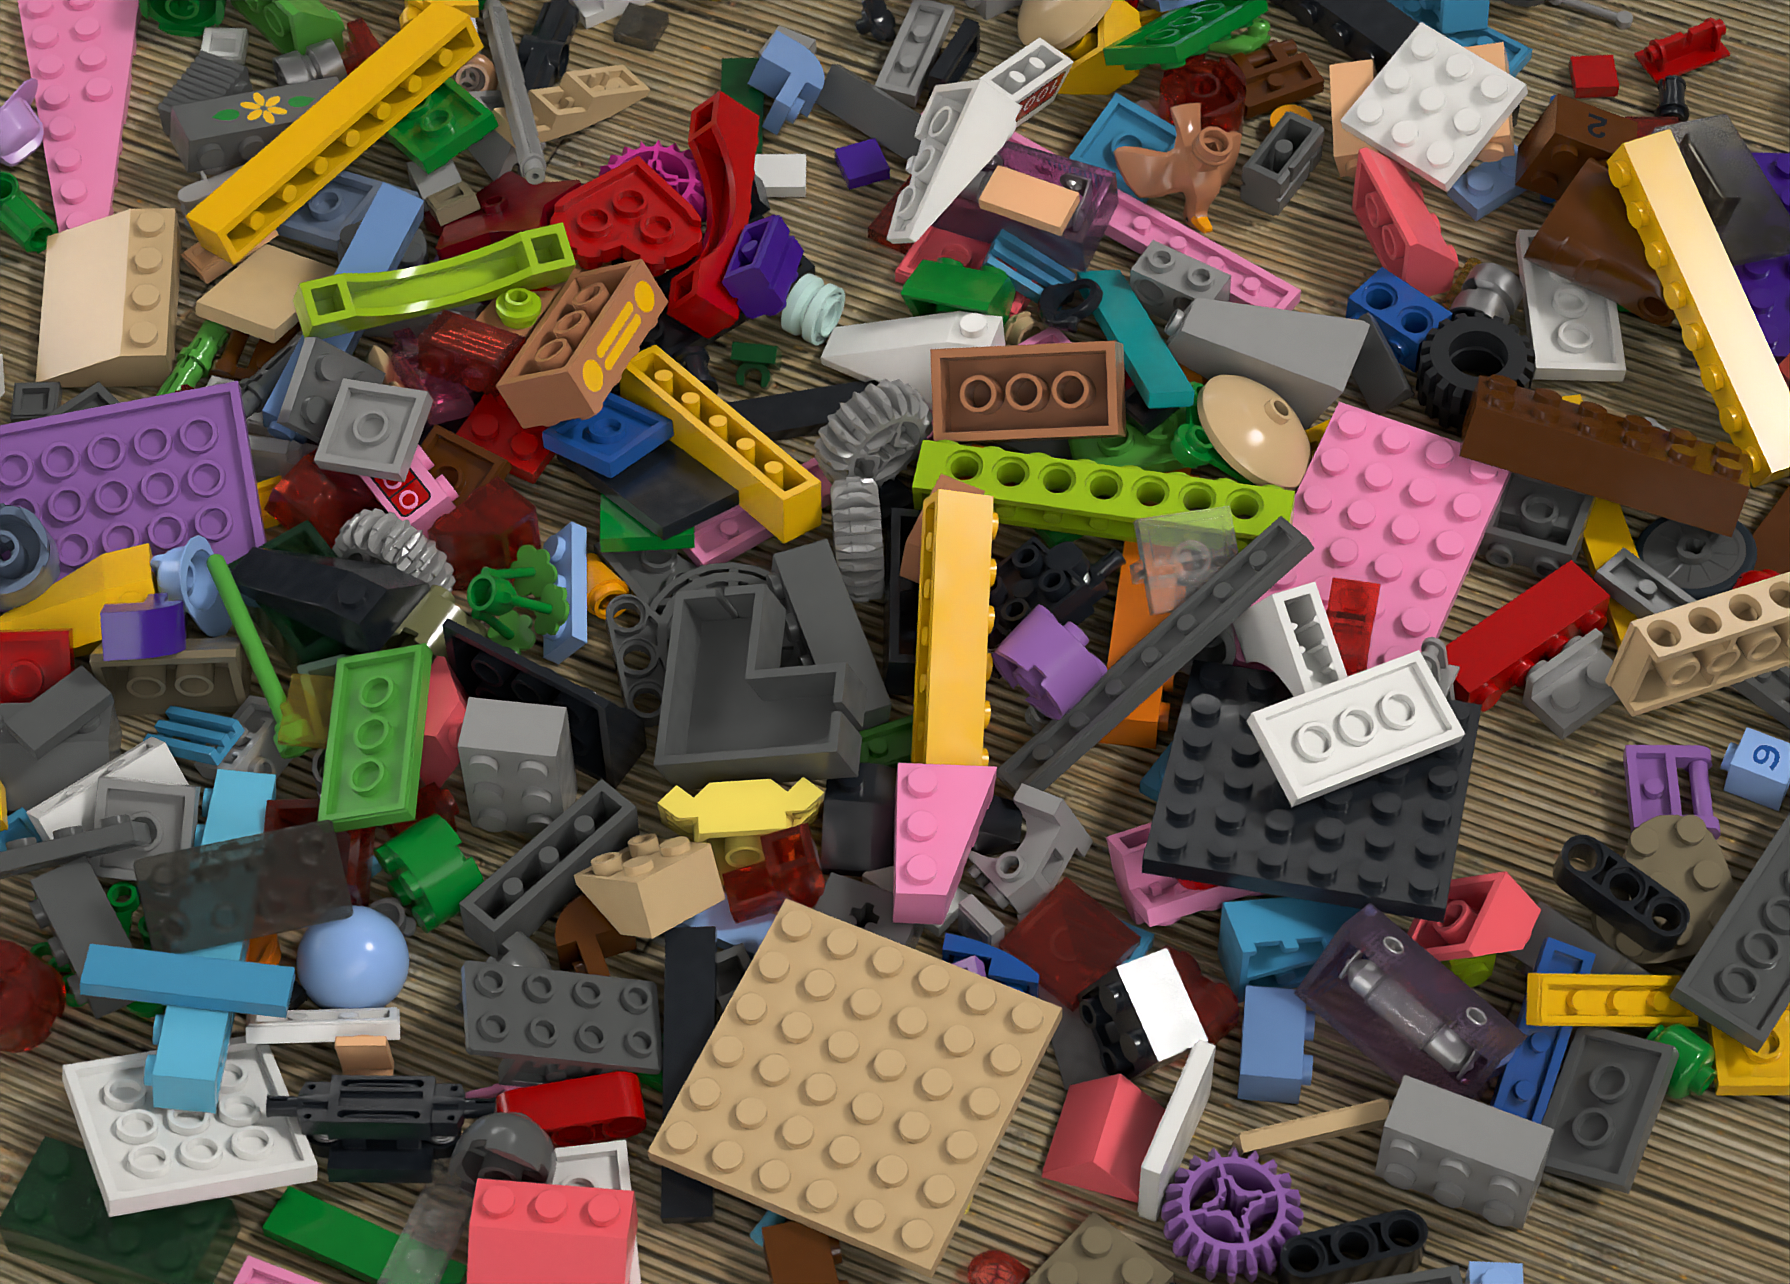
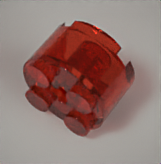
M1205 53L1186 58L1185 65L1174 69H1165L1159 87V117L1174 126L1170 107L1188 103H1201V131L1206 127L1213 126L1221 128L1227 133L1236 131L1242 134L1246 104V78L1244 73L1234 62L1219 56V61L1205 59Z
M0 940V1050L8 1053H20L39 1046L51 1035L52 1032L48 1030L53 1025L57 1016L62 1017L65 1009L66 989L60 973L46 960L13 941Z

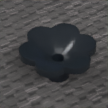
M861 0L863 6L861 11L862 18L855 21L857 31L861 35L871 32L873 37L879 42L883 40L887 43L894 41L896 34L893 28L896 26V21L892 12L887 9L885 1Z

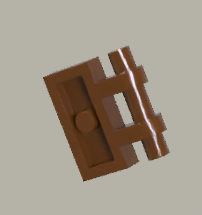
M1292 38L1281 42L1275 39L1263 43L1259 50L1247 54L1240 51L1229 55L1227 61L1214 65L1216 78L1218 81L1228 79L1227 91L1246 119L1317 95L1324 90L1325 80L1305 52L1297 54V46Z

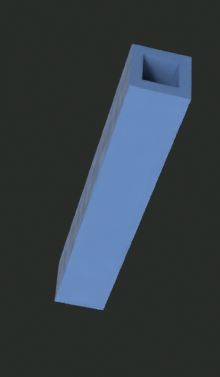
M383 182L334 275L397 270L423 220L424 200ZM365 329L322 340L352 355ZM303 334L262 410L263 426L268 428L267 431L276 439L290 440V442L295 440L301 444H305L308 438L277 423V419L305 340Z

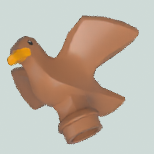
M1201 103L1177 105L1170 107L1177 133L1173 149L1165 153L1140 147L1123 146L1116 148L1113 153L1125 183L1138 198H1159L1171 193L1182 192L1186 197L1183 211L1185 223L1189 227L1207 234L1212 232L1213 229L1208 219V208L1220 192V187L1225 186L1229 181L1240 151L1242 134L1236 131L1227 133L1223 129L1213 126L1206 127L1201 131Z

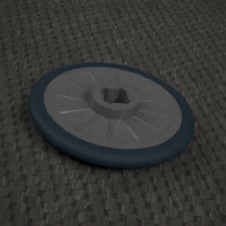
M1661 517L1647 526L1635 543L1639 559L1697 601L1732 590L1739 576L1743 572L1754 570L1757 561L1755 540L1750 531L1739 521H1737L1732 537H1728Z

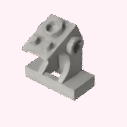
M1021 783L1013 801L1020 809L1026 821L1027 832L1024 841L1015 852H1006L999 858L986 857L970 851L968 858L973 865L967 869V872L976 879L975 882L985 890L1002 910L1010 904L1019 915L1033 911L1047 900L1073 853L1085 857L1093 843L1092 838L1064 799ZM1019 864L1015 872L1007 874L1011 866Z

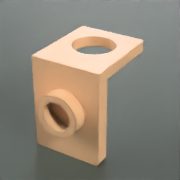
M357 1035L335 1037V1050L342 1067V1075L394 1076V1060L386 1036Z

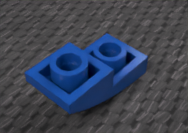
M946 933L942 948L943 961L952 964L975 955L984 963L986 978L1038 998L1040 975L1027 964L986 943Z

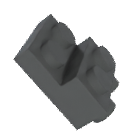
M1512 472L1485 530L1484 537L1479 546V554L1485 555L1487 560L1497 567L1506 568L1510 567L1513 563L1529 567L1536 576L1544 579L1570 560L1574 563L1576 562L1582 546L1584 530L1597 497Z

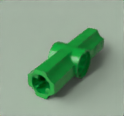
M0 171V230H4L26 252L34 251L39 254L47 249V236L58 233L56 224L20 190L18 180L14 175Z

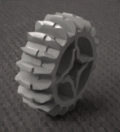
M884 379L877 386L872 383L868 384L861 393L853 392V396L849 401L840 403V409L835 414L828 415L829 423L820 428L818 432L821 437L814 444L817 450L814 458L819 463V468L824 472V476L830 483L833 484L835 480H844L846 477L860 476V478H873L878 489H880L885 481L889 479L894 481L895 476L899 472L907 470V465L912 460L919 458L918 451L921 449L922 440H928L927 436L933 431L931 424L933 415L929 410V406L924 402L925 399L916 389L913 390L909 384H904L899 379L892 382Z
M860 476L835 480L830 487L834 558L851 601H854V603L869 602V600L881 599L885 592L878 486L873 478H860Z
M376 508L372 511L363 509L359 514H355L351 520H348L339 530L340 534L335 539L336 543L332 548L336 558L391 565L427 582L430 587L438 585L449 592L453 590L452 587L456 582L452 574L454 569L451 564L446 562V554L435 547L436 542L429 540L423 534V530H417L411 526L409 520L402 521L394 513L389 512L385 514L382 510Z

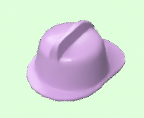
M30 78L26 80L0 107V163L6 166H16L34 153L41 145L44 135L43 123L30 107L37 92V79Z

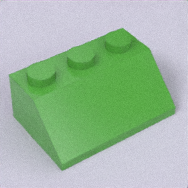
M230 0L231 5L282 54L297 50L302 55H305L307 46L329 38L335 43L339 54L345 51L342 32L345 31V26L341 17L334 9L328 10L319 0Z

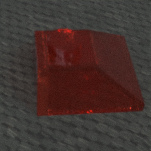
M317 449L303 456L273 488L264 510L319 556L336 558L332 548L336 543L335 539L340 534L339 530L355 514H359L363 509L371 511L375 508L377 509L380 502L359 475L320 469L314 461Z

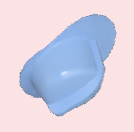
M196 535L190 538L185 546L176 547L165 554L154 556L150 565L157 579L158 592L168 593V601L183 600L184 612L191 615L197 626L207 636L215 638L226 635L232 626V622L207 568V559L210 555L214 554L206 538Z

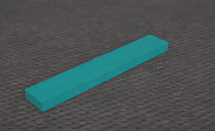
M1121 270L1077 271L1076 280L1091 279L1101 287L1103 298L1092 314L1108 341H1117L1124 345V368L1147 407L1153 409L1192 406L1195 392ZM1088 288L1079 290L1084 300L1090 293Z

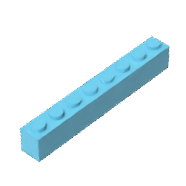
M217 769L214 787L205 788L202 801V817H207L206 825L197 824L194 853H198L199 857L198 861H189L186 890H190L191 895L190 899L181 898L178 928H183L182 937L173 936L170 953L246 962L276 811V775ZM161 1004L167 1007L165 1015L156 1014L154 1021L153 1045H158L157 1054L147 1055L144 1071V1085L152 1086L153 1107L216 1113L236 1012Z

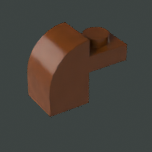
M585 894L570 902L562 911L556 923L555 941L561 971L573 969L574 973L611 977L605 958L637 949L636 937L621 935Z

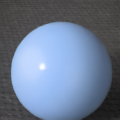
M351 905L338 907L319 916L305 931L297 950V974L301 986L306 990L307 996L321 1009L383 1008L394 1000L404 986L409 971L408 947L397 925L381 912L365 906Z

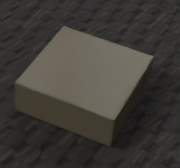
M465 181L427 196L425 199L430 213L440 226L481 209L475 193Z

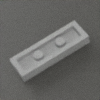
M913 0L874 86L904 105L915 108L928 80V75L936 62L955 19V6L932 0Z

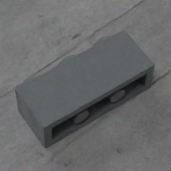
M86 855L31 879L30 883L36 899L28 902L30 910L40 930L48 926L50 927L54 937L47 940L59 968L68 964L73 973L66 980L78 1006L87 1002L95 1019H98L135 1002L132 1000L80 995V979L90 944L134 949Z

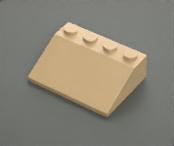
M175 208L128 209L47 236L36 382H60L61 388L91 387L97 382H100L104 387L163 385L174 369L182 246Z

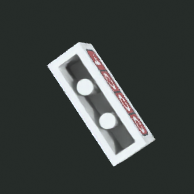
M1039 37L979 79L1021 105L1015 119L1017 128L1054 101L1074 61Z

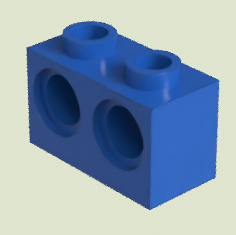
M1383 267L1348 297L1346 318L1356 320L1369 312L1376 319L1398 363L1414 373L1418 370L1423 341H1426L1427 333L1432 328L1438 329L1439 322L1446 318L1452 321L1453 316L1452 312Z

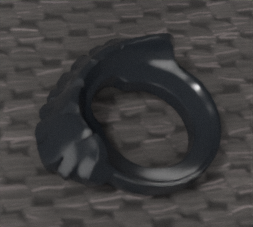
M1086 278L1070 283L1049 285L1043 290L1038 300L1039 316L1049 327L1076 334L1079 321L1091 315L1100 305L1103 291L1097 282ZM1084 288L1090 289L1088 297L1080 305L1072 309L1058 311L1059 307L1073 301L1075 291Z

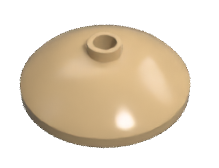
M1022 0L1018 13V36L1025 46L1040 37L1057 50H1062L1087 34L1104 16L1114 0Z
M1228 374L1211 378L1199 391L1197 410L1202 427L1217 452L1239 474L1258 486L1271 484L1291 491L1299 488L1312 460V454L1307 434L1294 410L1277 393L1250 378Z

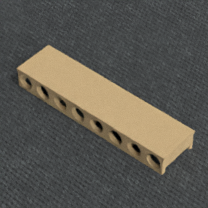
M1790 572L1631 621L1605 682L1608 686L1612 687L1631 717L1742 682L1751 677H1757L1760 674L1790 666Z

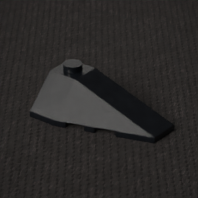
M252 547L231 572L241 594L363 654L379 651L430 590L427 582L391 565Z
M859 763L858 777L827 779L824 797L820 874L830 875L832 872L841 876L862 877L866 871L870 872L894 866L897 769L881 764ZM993 795L971 851L987 855L1018 849L1021 841L1023 815L1013 800Z

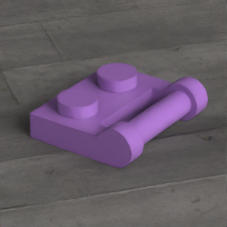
M1625 745L1623 763L1631 833L1641 823L1658 815L1686 816L1682 815L1677 768H1683L1689 772L1693 814L1704 821L1707 830L1712 833L1716 840L1721 836L1719 819L1713 816L1708 770L1712 767L1711 750L1708 747L1701 745Z

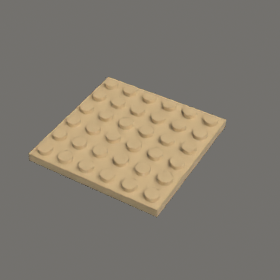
M785 899L648 1149L649 1160L932 1279L1063 1017L1062 1007Z

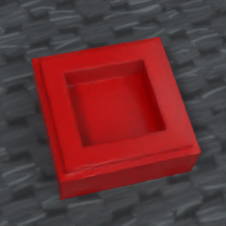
M1613 54L1570 56L1569 72L1575 98L1618 96L1619 82Z

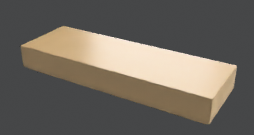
M1382 1098L1240 1132L1231 1145L1232 1147L1235 1145L1239 1152V1157L1248 1158V1155L1256 1150L1259 1156L1381 1127L1385 1124L1390 1107L1388 1100Z

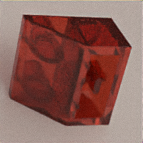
M498 476L485 486L478 487L472 491L466 501L449 514L440 516L432 527L427 530L429 540L436 542L435 547L446 554V562L451 564L454 569L452 574L456 582L452 587V591H467L470 582L478 574H481L483 567L496 570L509 569L511 563L517 561V552L523 545H532L536 550L542 549L536 507ZM506 579L514 587L515 579Z

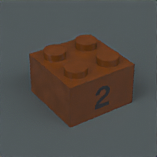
M1558 93L1518 145L1515 186L1558 201L1590 157L1609 169L1606 161L1623 143L1637 139L1638 122Z

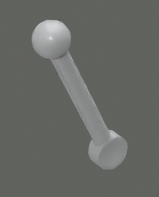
M1548 0L1552 5H1560L1562 3L1613 20L1616 26L1622 29H1627L1632 25L1633 15L1628 11L1616 13L1580 0Z

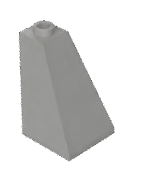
M1196 297L1184 312L1180 309L1175 310L1164 329V333L1169 335L1166 345L1177 362L1208 380L1218 375L1228 374L1243 376L1257 381L1281 396L1294 410L1304 430H1307L1343 393L1370 324L1363 320Z

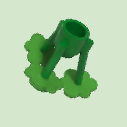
M523 545L519 548L517 561L512 562L509 569L496 570L483 567L481 574L472 579L467 589V601L473 609L471 611L472 618L484 621L490 626L488 637L492 641L513 649L519 655H521V651H526L534 645L536 634L530 629L533 625L532 618L526 614L520 616L516 611L512 610L515 606L534 611L537 616L534 629L540 635H556L559 627L567 620L570 610L569 603L566 600V588L558 587L554 584L558 574L556 567L549 563L550 553L546 549L536 550L532 545ZM506 579H515L514 587ZM533 594L535 597H541V599L537 601L522 596Z

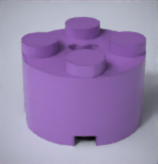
M1040 604L1012 630L992 654L995 667L1009 685L1014 689L1019 684L1029 694L1025 700L1039 712L1053 720H1060L1065 714L1069 713L1108 672L1103 662L1085 648L1089 643L1086 634L1072 622H1067L1062 626L1054 615Z

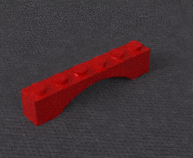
M718 91L691 111L688 146L697 163L704 186L707 205V225L701 252L687 269L671 279L667 310L669 316L707 339L723 329L731 327L738 320L741 309L736 303L738 298H732L723 285L722 280L742 230L748 224L752 208L750 201L752 183L755 177V155L759 142L758 127L760 116L722 91Z

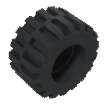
M1476 312L1474 317H1467L1465 313L1455 315L1454 321L1448 318L1440 321L1438 329L1432 328L1427 333L1426 341H1423L1419 359L1416 379L1417 399L1420 406H1426V415L1430 419L1439 418L1438 425L1448 429L1452 426L1457 428L1456 433L1462 434V425L1478 377L1467 375L1463 371L1481 372L1488 375L1487 377L1489 378L1491 375L1506 376L1514 380L1517 386L1531 390L1536 358L1534 349H1530L1531 341L1526 335H1519L1520 328L1513 323L1505 325L1503 323L1504 318L1494 315L1493 319L1484 317L1485 313Z

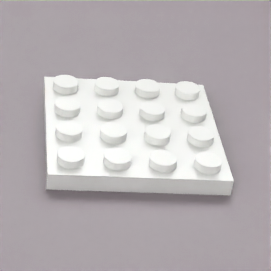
M246 1036L230 1038L216 1113L153 1107L152 1086L144 1085V1071L147 1055H156L157 1050L62 1065V1081L109 1217L317 1181L318 1164L306 1135H302L297 1117L266 1116L267 1095L290 1096L269 1044H246Z

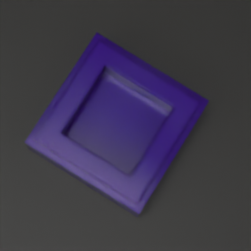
M876 138L834 149L835 161L849 190L890 179V167Z

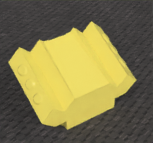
M802 777L789 791H786L770 778L709 782L695 797H692L676 785L657 804L661 822L680 837H688L690 842L711 844L722 885L790 881L789 875L795 870L794 841L823 814L824 792L805 777Z

